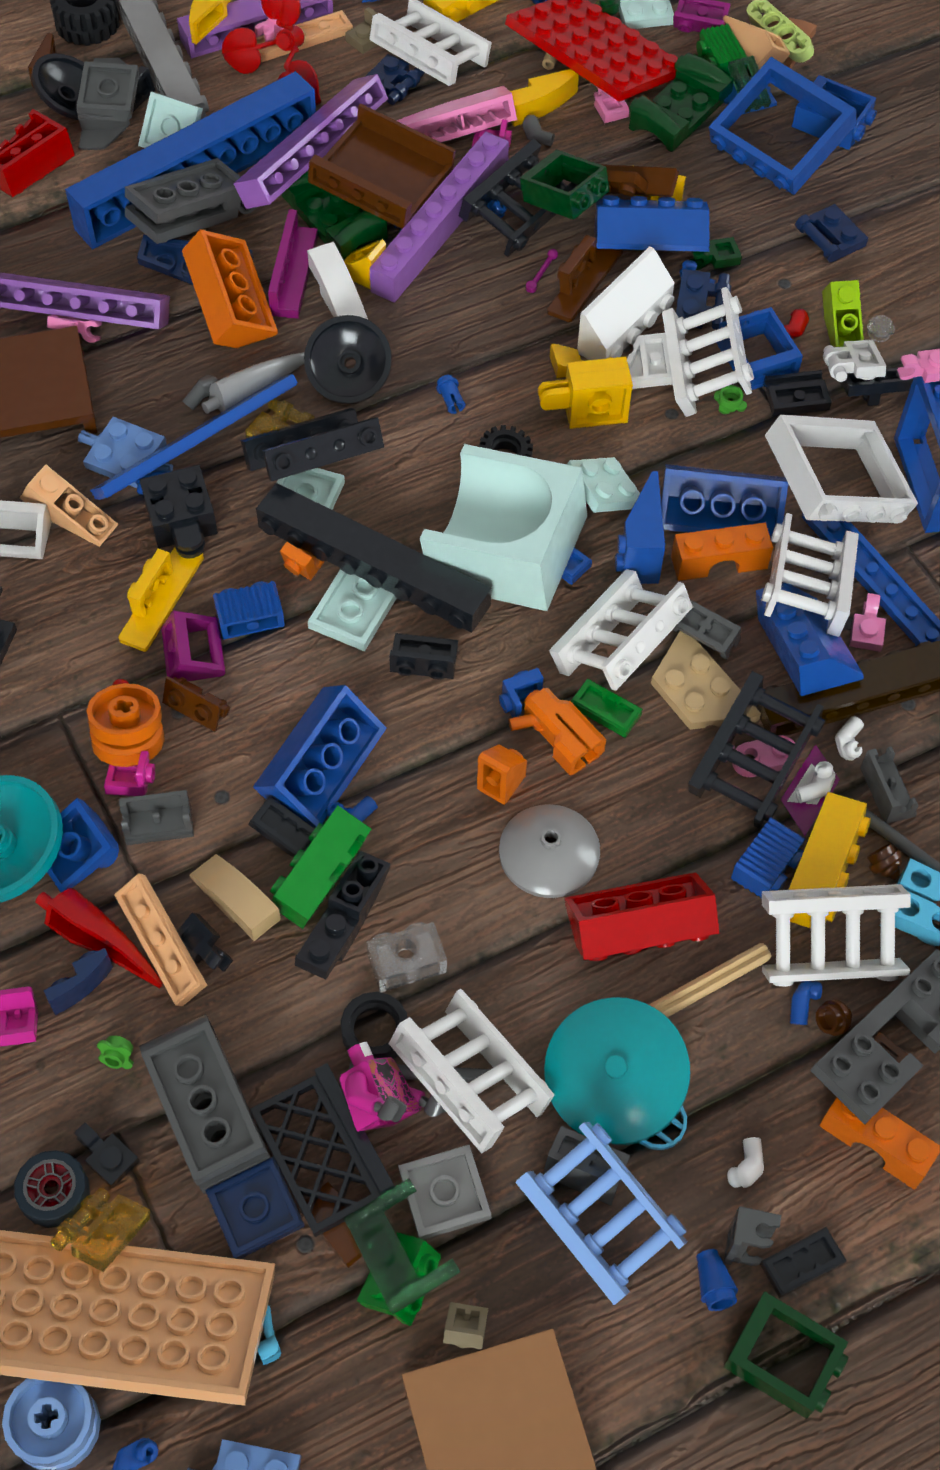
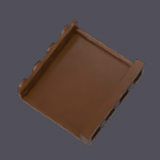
M360 103L357 120L323 158L314 155L309 160L308 182L403 229L451 173L456 150Z
M77 326L0 339V438L82 423L86 432L91 434L98 433Z

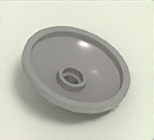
M537 805L521 811L508 822L500 838L499 858L505 874L518 888L534 896L558 898L577 892L592 879L600 860V843L592 825L578 812L560 805ZM553 837L556 839V842L548 843L545 839Z

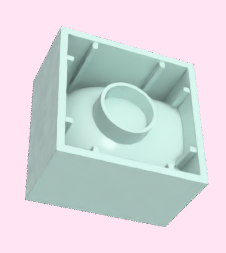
M464 444L460 452V487L452 517L443 533L428 529L423 530L420 536L423 554L491 587V599L548 611L587 518L582 467Z

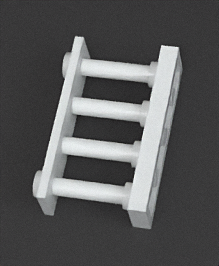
M409 0L407 15L396 21L389 19L381 13L374 15L372 18L370 40L448 86L456 82L458 66L471 60L484 68L488 65L492 42L418 0ZM412 26L418 29V31L412 32L406 27ZM431 37L438 42L433 44L426 39ZM451 48L458 52V54L452 55L445 50Z
M727 287L721 289L724 304L685 319L683 317L679 318L673 308L662 312L675 401L686 417L697 413L695 401L699 400V396L739 382L746 395L752 393L750 381L754 380V374L746 360L738 315L742 313V307L738 297H732ZM726 316L727 326L688 341L685 339V334L688 333L689 329ZM730 338V349L693 363L689 361L688 356L692 355V351ZM734 361L735 371L698 385L692 383V378L695 377V374L726 362Z
M786 513L782 525L778 523L775 525L771 541L775 542L776 545L770 582L766 583L761 601L766 602L764 615L771 617L776 602L824 615V619L828 620L827 634L839 637L850 615L859 534L846 531L842 542H828L791 531L792 514ZM788 543L831 555V559H834V562L787 550ZM785 562L827 574L829 579L833 580L829 583L785 570ZM782 582L824 594L830 600L826 603L781 590Z
M626 569L549 650L559 673L570 676L581 663L602 669L611 690L616 691L693 608L685 585L678 582L667 595L643 590L636 571ZM638 602L656 606L647 616L630 612ZM619 622L637 626L628 637L611 632ZM600 643L618 647L608 658L591 653Z
M901 884L762 891V906L769 915L776 918V964L762 965V972L769 983L786 987L798 981L874 977L883 981H894L898 979V976L910 975L909 967L901 958H895V913L899 911V908H910V893ZM877 909L878 912H881L880 959L860 960V914H863L864 910ZM842 911V913L846 914V961L825 962V916L829 915V912ZM795 913H807L811 916V963L790 964V918Z
M459 989L454 994L445 1011L446 1016L423 1029L419 1028L410 1017L398 1024L389 1045L477 1149L484 1153L494 1145L504 1129L501 1122L526 1106L538 1118L544 1113L555 1094L481 1012L477 1004L462 989ZM457 1026L470 1041L444 1056L431 1040ZM480 1052L493 1068L467 1083L454 1067ZM504 1079L517 1095L491 1111L478 1097V1094Z

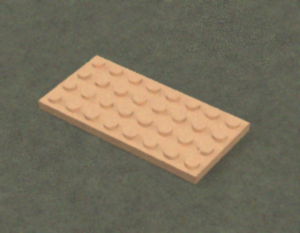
M0 1230V1375L245 1406L274 1281L275 1263Z

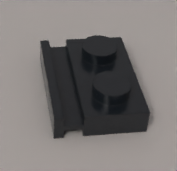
M822 370L765 376L763 385L767 390L766 396L772 416L830 410L832 401L825 380L822 379Z

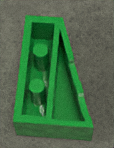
M337 805L325 824L319 823L308 838L311 844L306 851L300 849L289 864L293 869L287 878L281 875L271 888L270 893L274 895L272 902L279 908V913L304 929L359 852L372 829Z

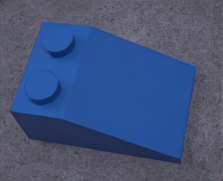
M658 471L651 472L627 517L623 535H618V553L615 554L616 572H621L622 574L626 569L636 571L641 584L659 583L665 552Z

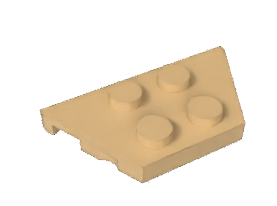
M679 631L651 680L652 686L690 730L706 728L709 725L721 726L741 691L696 639L682 631ZM752 706L747 716L754 723L760 719L761 713L755 706Z

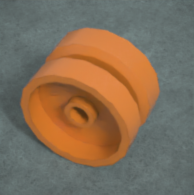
M123 683L112 685L97 692L89 701L86 712L91 744L94 754L102 762L112 766L130 767L138 765L141 751H148L149 760H151L162 750L164 730L161 722V706L158 696L150 689L138 684Z

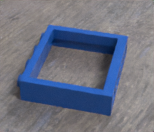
M770 57L709 126L711 142L717 145L719 151L724 150L731 154L733 159L739 164L744 163L748 165L759 177H766L771 180L779 190L783 188L792 195H795L856 126V109L773 57ZM769 83L833 122L829 129L792 170L729 131V128Z
M922 376L913 379L894 440L910 489L918 502L916 507L924 532L931 533L940 532V478L925 435L931 421L940 448V381L924 383ZM919 439L921 444H914L913 440Z

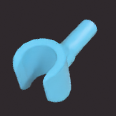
M270 1306L267 1307L263 1324V1332L266 1339L260 1341L258 1346V1353L263 1365H267L281 1356V1349L273 1330Z

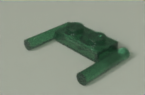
M410 1178L344 1218L392 1314L397 1313L461 1272L453 1258L422 1278L419 1277L393 1225L385 1214L386 1210L417 1192Z

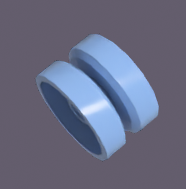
M29 1378L25 1379L13 1390L5 1404L2 1427L7 1444L15 1455L37 1470H68L76 1467L91 1453L98 1440L101 1424L97 1403L82 1385ZM54 1417H58V1419L51 1421V1428H48L49 1421Z

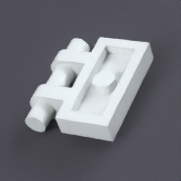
M873 340L844 341V347L828 345L823 350V360L829 366L830 375L839 382L847 379V373H854L856 378L863 380H872L875 377H885L886 364Z

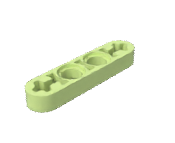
M754 0L748 5L747 14L752 25L779 35L781 38L786 34H793L788 39H782L790 52L788 57L793 61L801 63L813 56L814 47L810 37L769 1ZM774 21H779L777 25L767 27L768 24Z

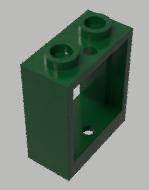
M557 149L520 177L524 202L572 220L610 191L606 166ZM563 180L578 185L570 192L555 187Z
M764 1291L731 1351L724 1368L807 1419L814 1410L821 1413L832 1392L826 1386L832 1375L837 1378L840 1376L849 1357L843 1354L848 1341ZM770 1314L831 1350L808 1397L747 1360Z

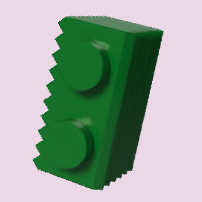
M727 23L725 26L722 24L720 27L717 25L715 28L712 26L706 30L702 29L699 41L696 43L698 56L716 65L733 78L745 76L749 58L730 25Z

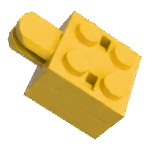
M610 357L606 359L568 362L565 380L546 381L539 385L538 395L541 408L545 411L566 409L570 429L628 423L633 383L627 358Z

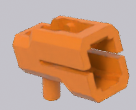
M549 688L531 692L524 700V715L508 719L511 731L533 727L536 731H539L553 746L552 757L569 775H574L586 767V763L581 757L590 764L605 751V737L571 701L559 700Z

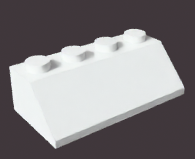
M649 246L581 312L577 346L581 356L588 360L621 357L623 351L630 344L633 345L637 337L646 328L653 326L657 317L663 311L670 309L674 302V281L654 248Z

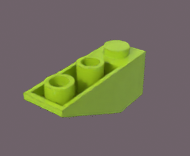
M859 280L830 282L822 291L824 320L830 344L834 347H844V341L864 340Z

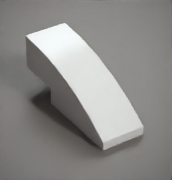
M331 242L307 250L309 268L320 285V294L333 317L354 315L368 320L355 284L335 243Z

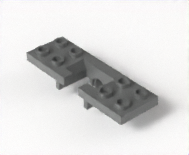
M938 949L923 961L810 1070L864 1125L924 1066L911 1053L898 1063L872 1038L881 1028L896 1016L934 1054L940 1050V951Z

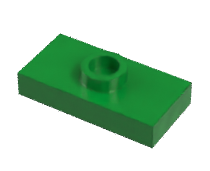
M588 678L571 700L583 715L624 738L634 727L643 711L642 708Z

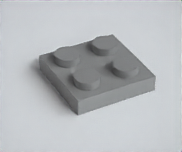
M470 1145L398 1165L418 1238L428 1239L492 1218Z

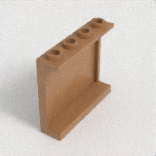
M553 1329L402 1374L405 1394L408 1398L427 1470H597Z

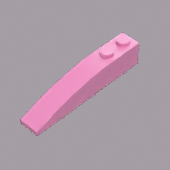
M500 86L423 110L397 121L430 138L444 142L501 125L502 119L508 120V122L515 121L517 117L512 93L506 87Z

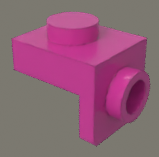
M141 751L138 765L121 767L109 764L104 784L105 794L124 796L146 795L148 784H153L155 780V764L150 763L148 751Z
M32 987L0 990V1047L36 1042L38 1009Z

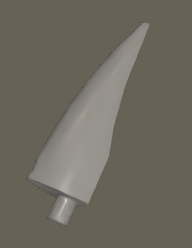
M305 352L258 363L211 383L209 400L202 403L204 412L208 414L216 409L223 412L277 379L289 375L304 364Z

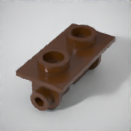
M167 676L162 703L216 732L219 717L225 718L230 711L227 701L219 699L209 692L203 696V689L190 683L184 677L172 679Z

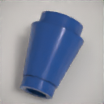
M708 1249L698 1253L696 1258L698 1262L701 1301L706 1303L710 1311H721L737 1303L736 1294L738 1289L722 1258L719 1256L718 1250Z

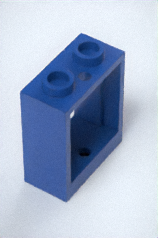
M818 75L813 83L856 109V126L838 145L850 150L855 141L860 142L866 126H871L876 117L877 110L874 109L876 97ZM799 101L795 109L792 127L821 138L833 122Z
M772 307L753 311L750 314L739 317L743 340L764 334L776 352V355L749 363L754 374V380L750 381L752 390L764 386L765 376L799 373L803 355ZM727 320L719 324V329L727 326ZM730 338L716 342L721 351L731 348ZM729 361L728 363L733 371H735L734 361Z

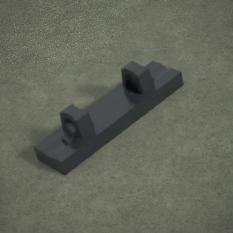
M887 368L885 377H875L872 380H863L856 378L854 373H847V379L840 382V384L845 389L848 397L863 395V399L867 402L868 406L879 405L880 397L883 393L910 391L914 378L901 380L897 371L898 368Z

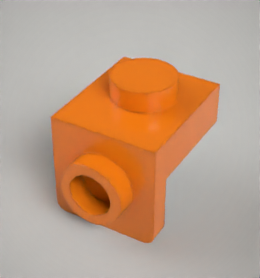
M286 542L280 550L285 562L283 564L284 567L297 576L301 574L310 581L324 563V561L317 559L312 553L302 548H297L289 542Z

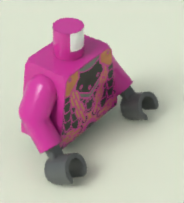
M367 1042L356 1044L347 1050L354 1067L341 1074L340 1083L357 1132L394 1126L420 1111L421 1107H424V1112L431 1117H437L441 1113L446 1112L432 1094L428 1099L425 1097V1092L409 1087L395 1060L391 1057L374 1059Z

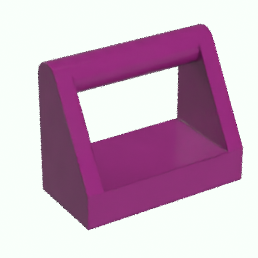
M173 610L161 627L167 676L172 679L184 677L187 681L224 676L226 672L218 618ZM207 630L211 663L191 660L188 633Z

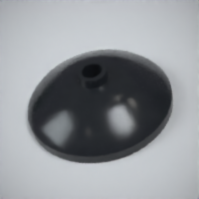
M54 53L44 55L36 61L32 69L31 79L35 91L50 109L66 118L78 120L77 101L84 62L65 54Z
M342 315L327 320L313 332L305 348L304 366L309 381L322 396L336 403L355 404L371 398L384 386L391 371L392 353L386 336L374 323L359 316ZM350 359L356 361L353 368L346 367V362Z

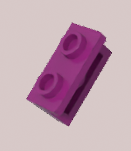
M679 0L677 11L674 12L673 27L688 33L691 31L700 32L702 29L706 30L712 26L715 28L717 25L720 27L722 24L725 26L726 23L723 17L725 15L729 16L731 4L715 0Z

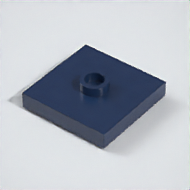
M274 1156L205 1190L235 1259H242L305 1227Z

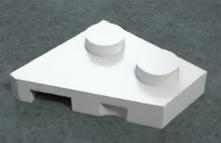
M665 333L638 336L633 345V352L627 358L633 383L632 389L672 385Z

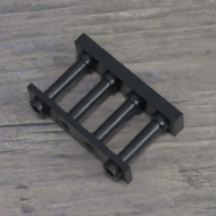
M534 138L463 198L458 215L465 222H468L475 215L477 217L481 216L508 239L504 251L507 257L515 250L521 251L528 243L529 238L556 215V213L540 209L533 216L505 192L509 185L512 187L516 186L522 191L520 177L539 163L540 158L538 155L542 145ZM562 181L555 187L570 192L578 185L572 182L567 185ZM492 200H498L525 224L517 231L514 230L487 207L488 203Z
M353 408L241 440L247 469L254 471L266 467L270 481L384 448L378 417L358 422L356 410Z
M752 671L689 781L688 787L690 793L700 798L705 789L709 792L713 789L757 812L754 817V826L760 829L764 820L768 822L769 818H773L779 806L774 803L811 735L815 737L819 735L826 719L822 718L824 706L817 704L810 716L766 694V689L763 688L764 676ZM761 705L804 727L796 744L751 722V718L747 716L751 707ZM745 733L788 755L781 771L778 772L735 750V746L731 743L736 734L742 735ZM729 761L772 783L773 785L764 801L718 777L719 774L715 772L720 762L727 763Z

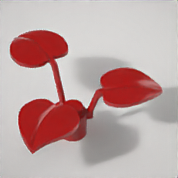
M261 0L266 16L270 19H277L276 24L284 29L278 32L276 39L257 44L256 35L253 30L244 27L234 29L223 41L222 54L224 59L240 73H253L261 64V54L258 49L277 44L283 51H291L284 63L286 71L279 75L278 80L296 71L315 89V103L319 105L321 103L319 83L314 68L304 60L291 62L295 53L299 52L298 47L304 43L305 39L302 29L298 26H293L300 17V0Z

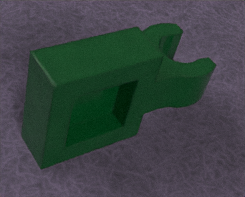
M734 237L709 240V252L691 251L694 259H689L697 263L696 270L704 268L709 263H712L713 268L716 269L740 265L742 255Z

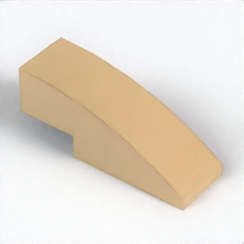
M217 854L189 874L190 878L232 923L236 922L253 941L281 920L279 908L245 875Z

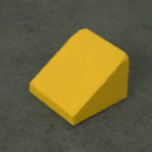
M559 344L550 345V360L556 378L566 377L567 363L581 361L578 349Z

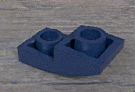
M105 948L83 954L79 960L72 963L77 974L76 976L61 978L55 981L50 988L44 990L55 1015L81 1001L107 977L113 966Z

